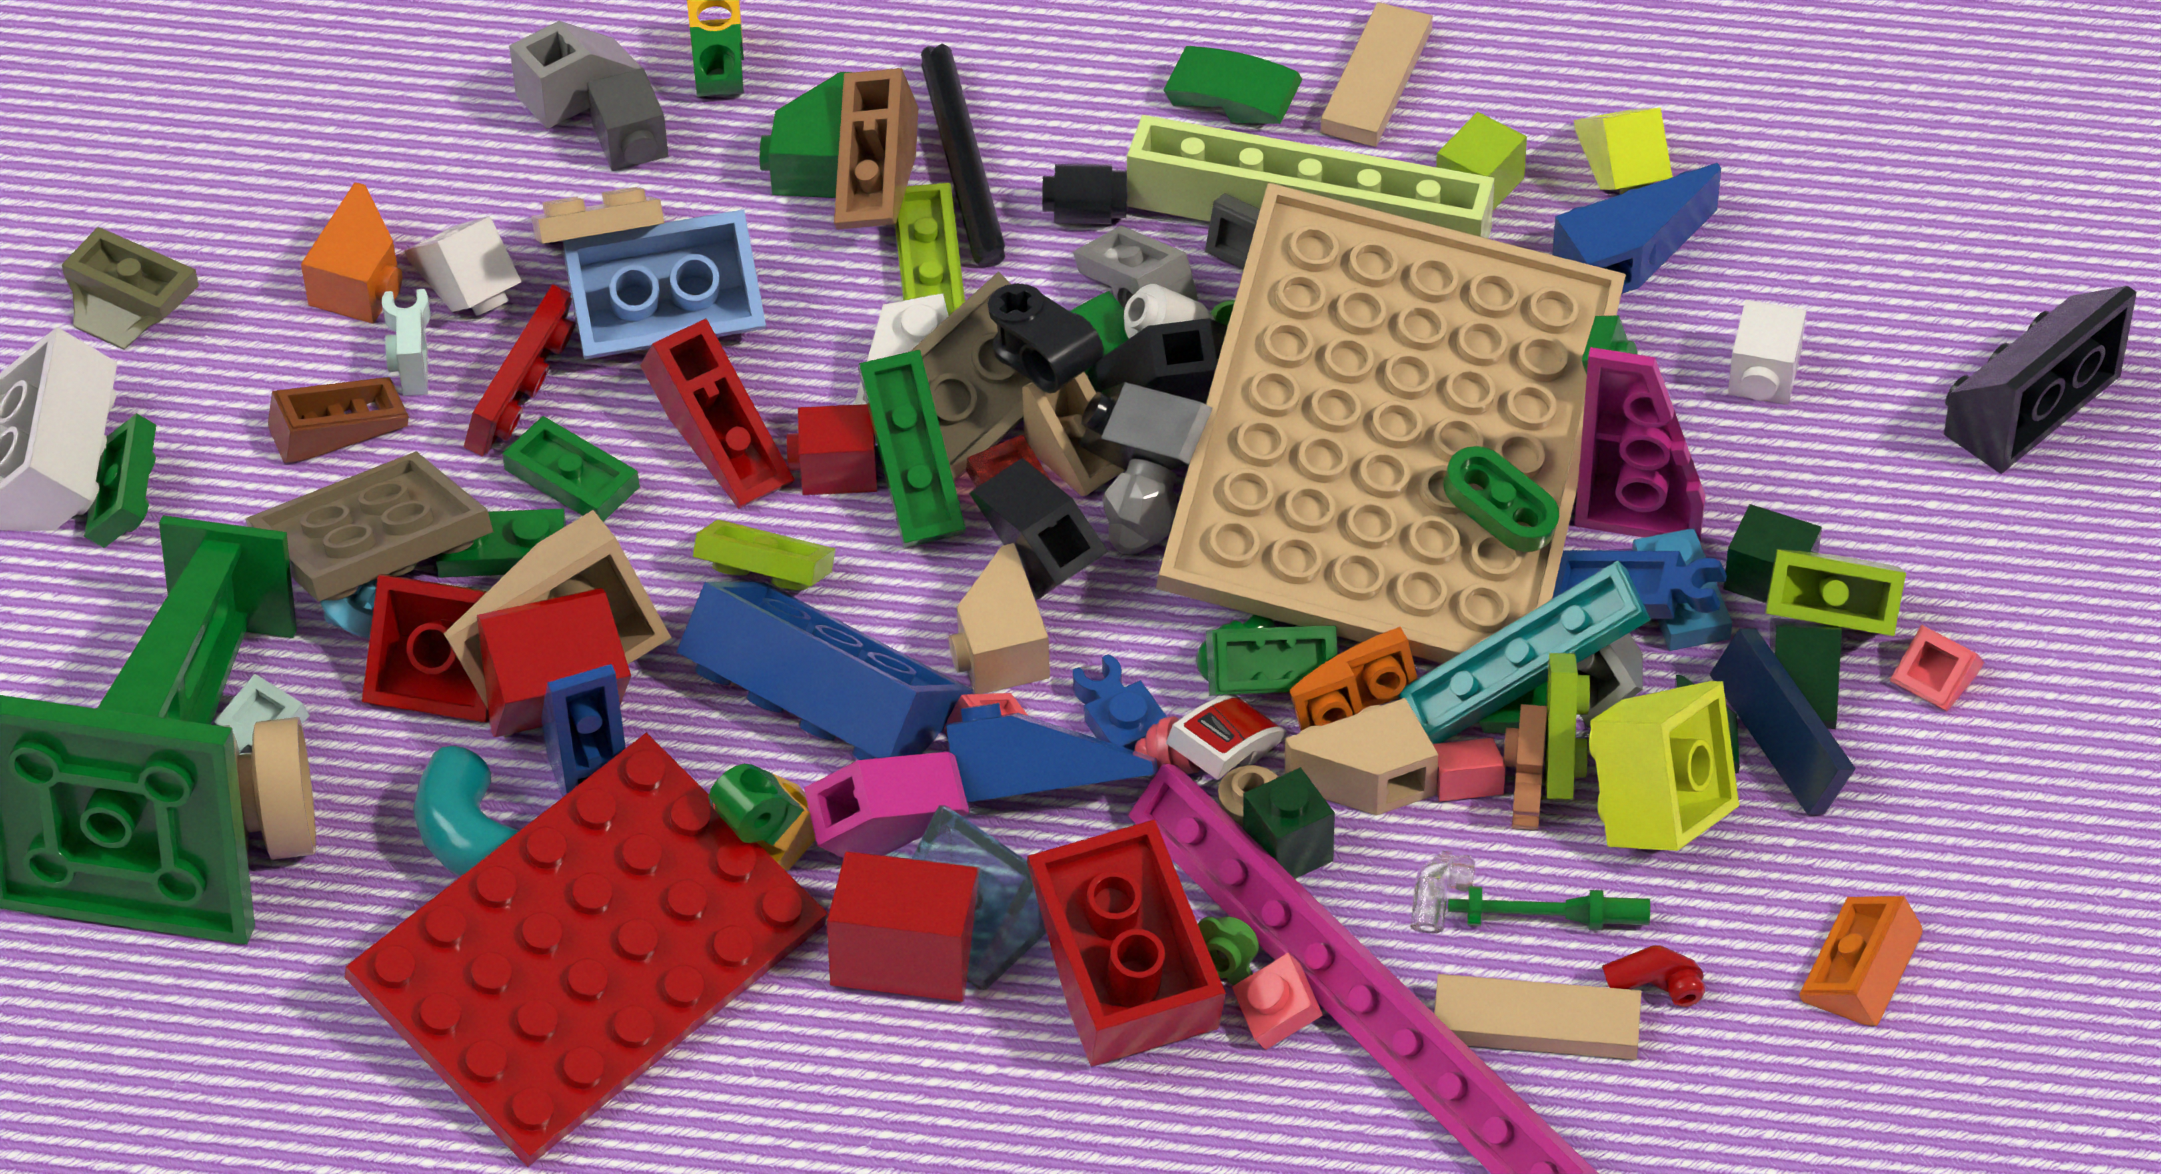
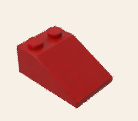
M1155 819L1027 856L1029 872L1066 1003L1091 1067L1219 1029L1226 992Z

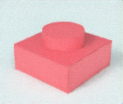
M1289 952L1232 986L1254 1040L1266 1050L1323 1016L1301 964Z

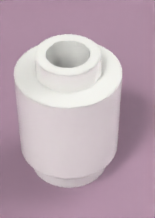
M1148 284L1139 289L1128 300L1124 310L1125 331L1129 339L1150 325L1207 318L1215 320L1201 302L1157 284Z

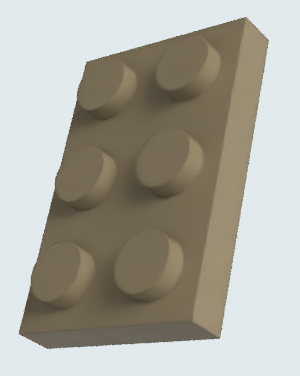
M999 271L911 350L920 349L954 483L1024 419L1022 387L1032 382L1010 366L1001 363L994 354L993 341L998 333L997 324L990 318L987 303L990 296L997 289L1011 284Z

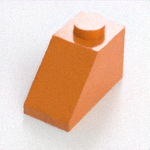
M354 182L302 261L301 268L309 306L374 324L383 310L382 297L384 293L393 291L395 301L401 289L403 275L402 270L397 266L393 239L366 185Z

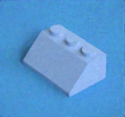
M744 209L563 240L565 266L584 360L649 349L652 343L707 318L716 337L766 329Z

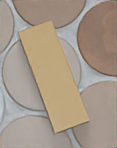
M1377 2L1321 117L1320 133L1377 147L1432 31L1433 15Z
M1438 974L1434 1014L1467 1046L1637 1060L1641 990Z

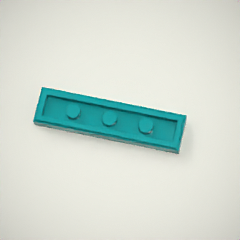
M1616 561L1408 684L1398 696L1400 699L1406 698L1431 743H1443L1548 681L1549 653H1574L1576 663H1579L1651 619L1628 570L1619 561Z

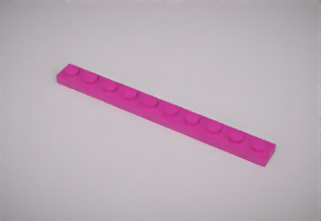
M1163 763L1127 816L1136 824L1155 819L1171 859L1230 917L1240 919L1249 925L1255 932L1259 945L1274 960L1289 952L1301 964L1317 1003L1491 1174H1599L1179 766Z

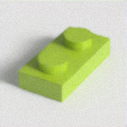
M717 519L696 533L693 557L713 562L712 568L724 574L747 575L751 571L771 576V582L778 587L789 590H806L809 586L812 587L832 573L836 548Z
M1549 653L1544 773L1547 799H1573L1574 777L1586 778L1587 738H1576V715L1589 714L1590 678L1589 675H1578L1574 653Z

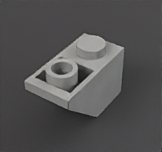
M557 21L509 45L516 96L547 129L590 108L587 82L642 68L614 38L562 21Z

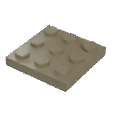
M417 451L245 518L247 527L287 532L291 577L318 602L346 598L355 593L358 586L377 579L380 574L390 576L406 574L415 568L417 562L440 553L452 554L469 548L475 539L493 532L488 510Z

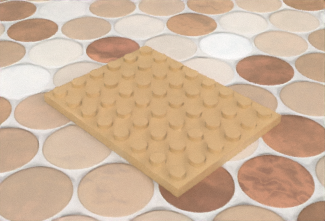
M1268 182L1206 405L1213 409L1190 460L1159 571L1156 589L1301 627L1335 625L1336 636L1358 642H1364L1401 626L1408 639L1412 656L1443 664L1552 600L1578 487L1587 378L1581 360L1595 316L1617 315L1626 274ZM1480 446L1489 448L1500 454L1554 498L1559 508V521L1550 543L1544 548L1533 552L1513 550L1456 507L1446 496L1443 485L1451 457L1466 447ZM1468 484L1475 490H1483L1477 484ZM1516 522L1519 525L1531 527L1524 522Z

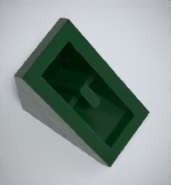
M1771 618L1770 649L1827 729H1836L1842 629L1838 626L1799 619Z

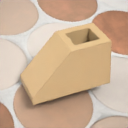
M1406 698L1382 706H1370L1353 716L1323 726H1311L1302 730L1297 735L1285 738V774L1301 767L1325 800L1377 816L1436 795L1438 753Z

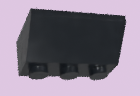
M2122 286L2073 295L2051 312H2041L2023 335L2011 344L2004 343L1993 352L1987 364L1972 376L1964 375L1953 384L1945 400V405L1948 409L1944 435L2000 474L2005 472L2121 376L2137 292L2129 286Z

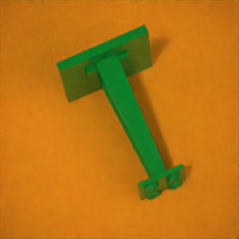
M163 515L159 522L168 596L97 708L0 695V909L247 945L255 929V919L232 727L211 725L245 632L294 638L297 631L287 532Z

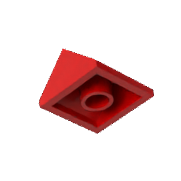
M384 574L378 575L362 702L488 722L489 711L444 635L488 591Z
M603 588L477 615L490 727L494 737L543 727L541 715L548 682L612 664L616 673L619 702L621 705L631 673L609 601Z
M845 851L827 918L830 985L960 1002L965 1001L980 867Z

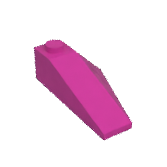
M1590 347L1574 526L1644 538L1686 529H1695L1700 541L1706 495L1656 358Z

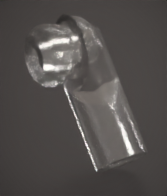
M1453 850L1441 851L1421 867L1417 873L1414 885L1411 929L1431 934L1443 932L1447 894H1449L1450 888L1466 892L1469 886L1474 884L1475 860L1471 856L1453 855Z

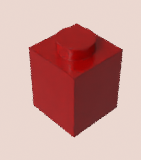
M867 404L798 407V433H787V460L789 471L800 470L802 495L877 492L876 440Z

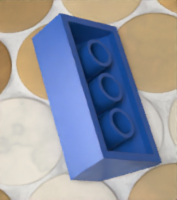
M704 582L676 653L697 663L694 671L701 677L721 685H730L733 682L749 690L746 698L756 706L776 713H782L783 709L802 718L799 727L804 731L830 741H834L838 737L853 745L852 755L859 760L923 754L943 731L944 725L960 696L971 694L973 689L765 582Z

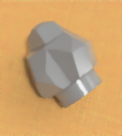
M1132 459L1129 461L1126 473L1121 472L1105 491L1102 500L1109 522L1108 539L1120 553L1127 555L1137 554L1169 535L1177 510V498L1173 492L1177 475L1174 472L1149 461Z

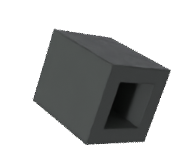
M644 68L587 82L592 125L612 171L669 157L664 114Z

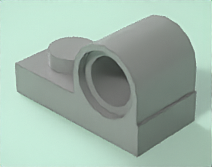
M1122 225L1073 251L1079 273L1111 286L1114 297L1124 309L1128 300L1139 289L1148 284H1157L1198 301L1186 252Z

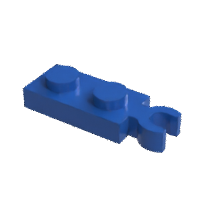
M1563 550L1552 597L1553 599L1607 566L1619 561L1628 570L1650 619H1674L1677 603H1688L1692 609L1702 613L1719 610L1721 603L1715 590L1700 588L1708 582H1726L1727 575L1721 562L1714 558L1697 559L1686 566L1680 551Z

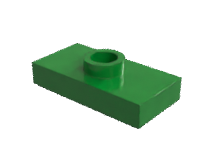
M1336 626L1216 629L1206 631L1209 696L1290 693L1289 690L1305 676L1338 655Z

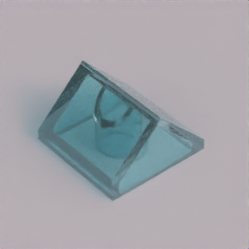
M939 805L912 859L980 867L967 981L979 990H987L1047 933L1027 860L948 806Z

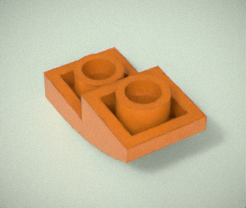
M1401 626L1389 630L1336 655L1300 680L1289 690L1300 731L1311 726H1323L1358 714L1367 707L1381 705L1398 699V694L1402 692L1404 687L1418 679L1408 639Z

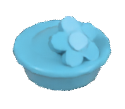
M372 580L358 586L357 591L346 598L320 601L324 609L326 622L328 624L332 623L335 627L339 626L351 634L370 638L377 581Z

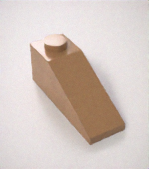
M902 68L844 73L834 224L837 230L896 225L916 158L919 110Z

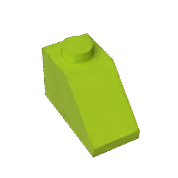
M1777 549L1765 613L1894 636L1906 572L1899 566L1831 554Z

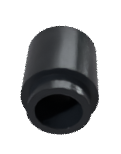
M1055 164V175L1043 176L1042 211L1054 212V224H1111V218H1126L1127 170H1112V164Z

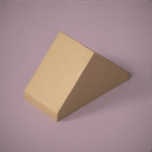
M1085 372L1055 393L1044 392L1033 382L1022 387L1025 447L1080 496L1088 495L1125 471L1079 446L1087 428L1081 424L1082 417L1088 403L1096 394Z

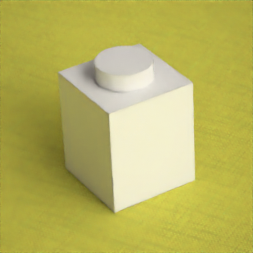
M1745 300L1732 352L1728 387L1729 395L1789 405L1802 350L1806 310Z

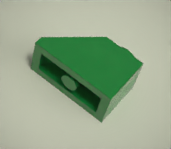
M839 72L775 111L771 135L761 136L759 153L760 170L770 171L772 195L836 198L844 73L852 72Z

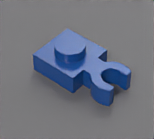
M1107 654L1102 657V674L1105 678L1103 680L1094 681L1087 678L1080 667L1073 669L1074 694L1085 704L1084 721L1097 739L1134 750L1137 741L1141 738H1146L1148 729L1153 724H1157L1160 719L1167 717L1141 680L1126 687L1122 685L1121 665L1113 656Z

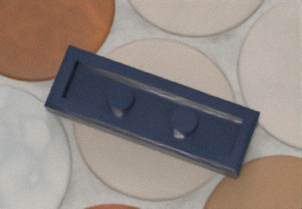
M1756 628L1738 629L1709 675L1713 681H1723L1725 698L1806 814H1825L1856 768Z

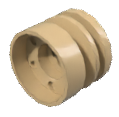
M292 717L256 722L252 734V752L240 754L237 740L233 733L247 855L249 850V832L257 831L262 833L263 841L271 860L314 855L316 852V826L306 742L300 718Z

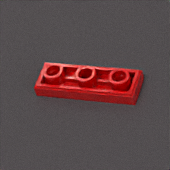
M554 284L551 285L472 412L464 448L483 457L485 453L488 454L498 437L505 441L509 440L523 412V407L518 405L524 394L532 398L536 396L550 366L544 361L551 351L561 355L574 331L576 323L567 318L572 302L570 292Z

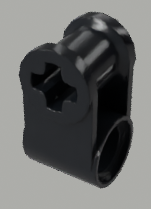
M1015 283L997 289L990 296L987 303L990 318L997 324L998 332L993 341L995 357L1001 363L1010 366L1030 379L1042 391L1047 393L1057 392L1103 358L1104 348L1102 340L1091 323L1083 316L1068 311L1046 297L1037 288L1028 284Z

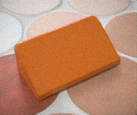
M1864 896L1846 898L1799 993L1802 1002L1863 1025L1877 1026L1880 1023L1923 931L1922 925L1906 897Z

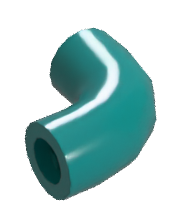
M447 746L435 751L418 783L413 811L423 844L449 872L461 877L520 830L500 824L487 817L481 811V801L491 784V771L486 762L478 754L466 748Z

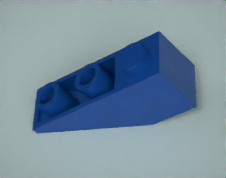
M1714 163L1693 171H1685L1675 177L1639 189H1631L1623 194L1584 207H1577L1569 212L1555 216L1552 255L1626 274L1621 294L1640 288L1717 211L1722 168L1718 163Z

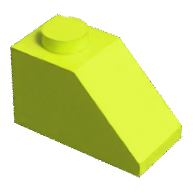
M1661 107L1629 109L1574 120L1575 132L1600 190L1619 189V193L1623 194L1631 189H1639L1654 184V182L1672 178Z

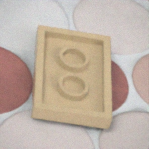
M631 187L602 192L603 204L585 207L584 198L578 197L542 202L544 214L531 216L535 240L544 244L664 224L661 200L650 196L646 197L644 188Z

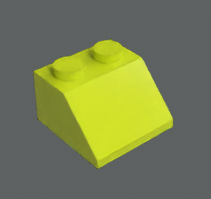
M1708 681L1622 699L1590 720L1589 750L1591 756L1596 761L1600 789L1598 814L1605 825L1607 847L1678 851L1739 807L1723 681Z

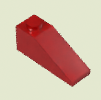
M707 318L652 343L640 365L670 421L738 509L794 482L793 475L788 470L787 464Z

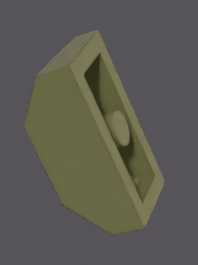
M97 227L62 264L64 277L73 294V326L123 350L149 326L166 318L199 286L196 269L100 227Z

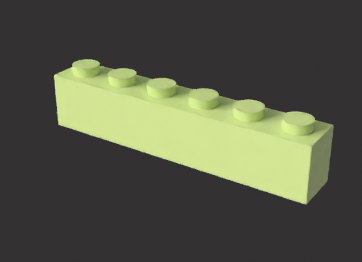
M1142 115L1127 154V207L1210 222L1213 203L1224 193L1261 209L1269 182L1489 239L1492 229L1495 178Z

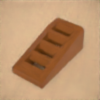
M384 377L272 391L268 428L283 462L293 463L408 426L409 416L391 378ZM375 402L378 410L369 411L366 404ZM351 410V413H344V411Z

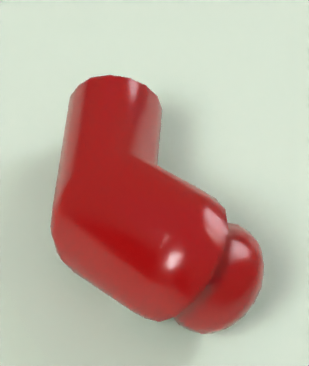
M1661 945L1647 947L1602 965L1610 988L1632 990L1650 983L1668 992L1673 1003L1681 1007H1688L1698 1003L1705 994V985L1702 981L1704 975L1700 966L1693 959Z

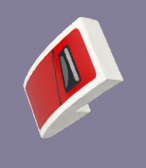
M1225 695L1206 702L1174 723L1166 744L1219 780L1238 763L1242 766L1253 765L1283 741L1287 731L1238 696Z

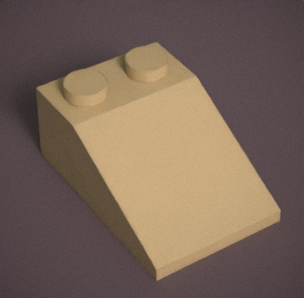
M594 510L537 543L444 633L487 709L488 703L477 622L478 614L603 588L609 601L628 664L672 638L616 537ZM512 734L504 735L505 739L511 736Z

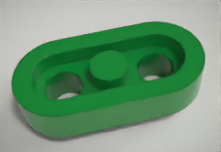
M1480 446L1466 447L1451 457L1443 485L1446 496L1456 507L1513 550L1533 552L1544 548L1550 543L1559 521V508L1554 498L1500 454L1489 448ZM1468 484H1477L1483 490H1475ZM1516 522H1524L1531 527H1525Z

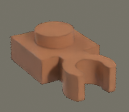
M1521 704L1519 728L1506 727L1504 764L1505 767L1516 768L1512 818L1513 829L1538 830L1547 706Z

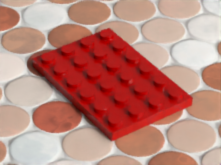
M647 732L345 967L344 978L527 1167L822 928L828 916V912L757 842H743L709 804V794Z

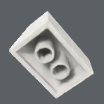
M59 327L53 329L0 373V530L55 531L74 515H82L87 512L99 492L96 476L100 456L107 447V436L104 433L108 413L116 399V391L113 389L117 362Z

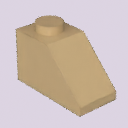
M1015 544L1002 545L958 604V633L949 635V647L954 667L957 673L968 672L975 694L989 693L1050 678L1049 637Z

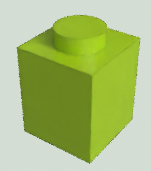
M1477 111L1437 152L1436 167L1495 178L1494 211L1524 179L1527 136Z

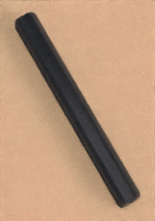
M942 43L936 47L927 46L921 52V66L973 260L981 267H985L990 263L999 265L1005 259V243L952 50Z

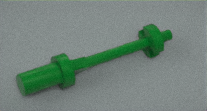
M1469 886L1468 899H1448V912L1468 913V926H1481L1482 913L1565 916V919L1588 924V930L1602 931L1603 924L1650 925V898L1604 897L1603 890H1589L1588 896L1567 899L1566 902L1482 900V886Z

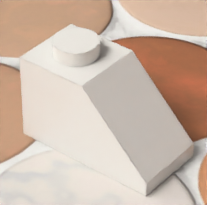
M490 216L455 225L404 250L409 262L452 312L472 307L476 316L481 315L509 301L504 291L522 282Z

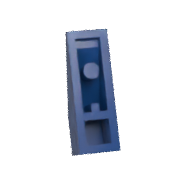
M610 664L547 683L541 715L547 758L562 797H564L626 748L617 679L614 668Z
M1000 703L962 708V721L946 725L950 753L956 757L967 803L1148 776L1158 772L1157 760L1154 757L1020 713L1001 715Z

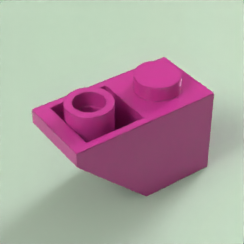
M950 752L857 760L804 787L817 846L843 859L845 851L885 856L969 814L956 757Z

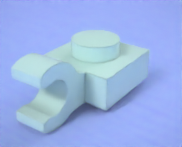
M417 289V301L408 308L395 306L393 291L385 292L382 297L385 323L391 330L396 332V335H386L387 368L388 372L399 371L403 396L428 394L426 325L430 320L431 313L425 289Z

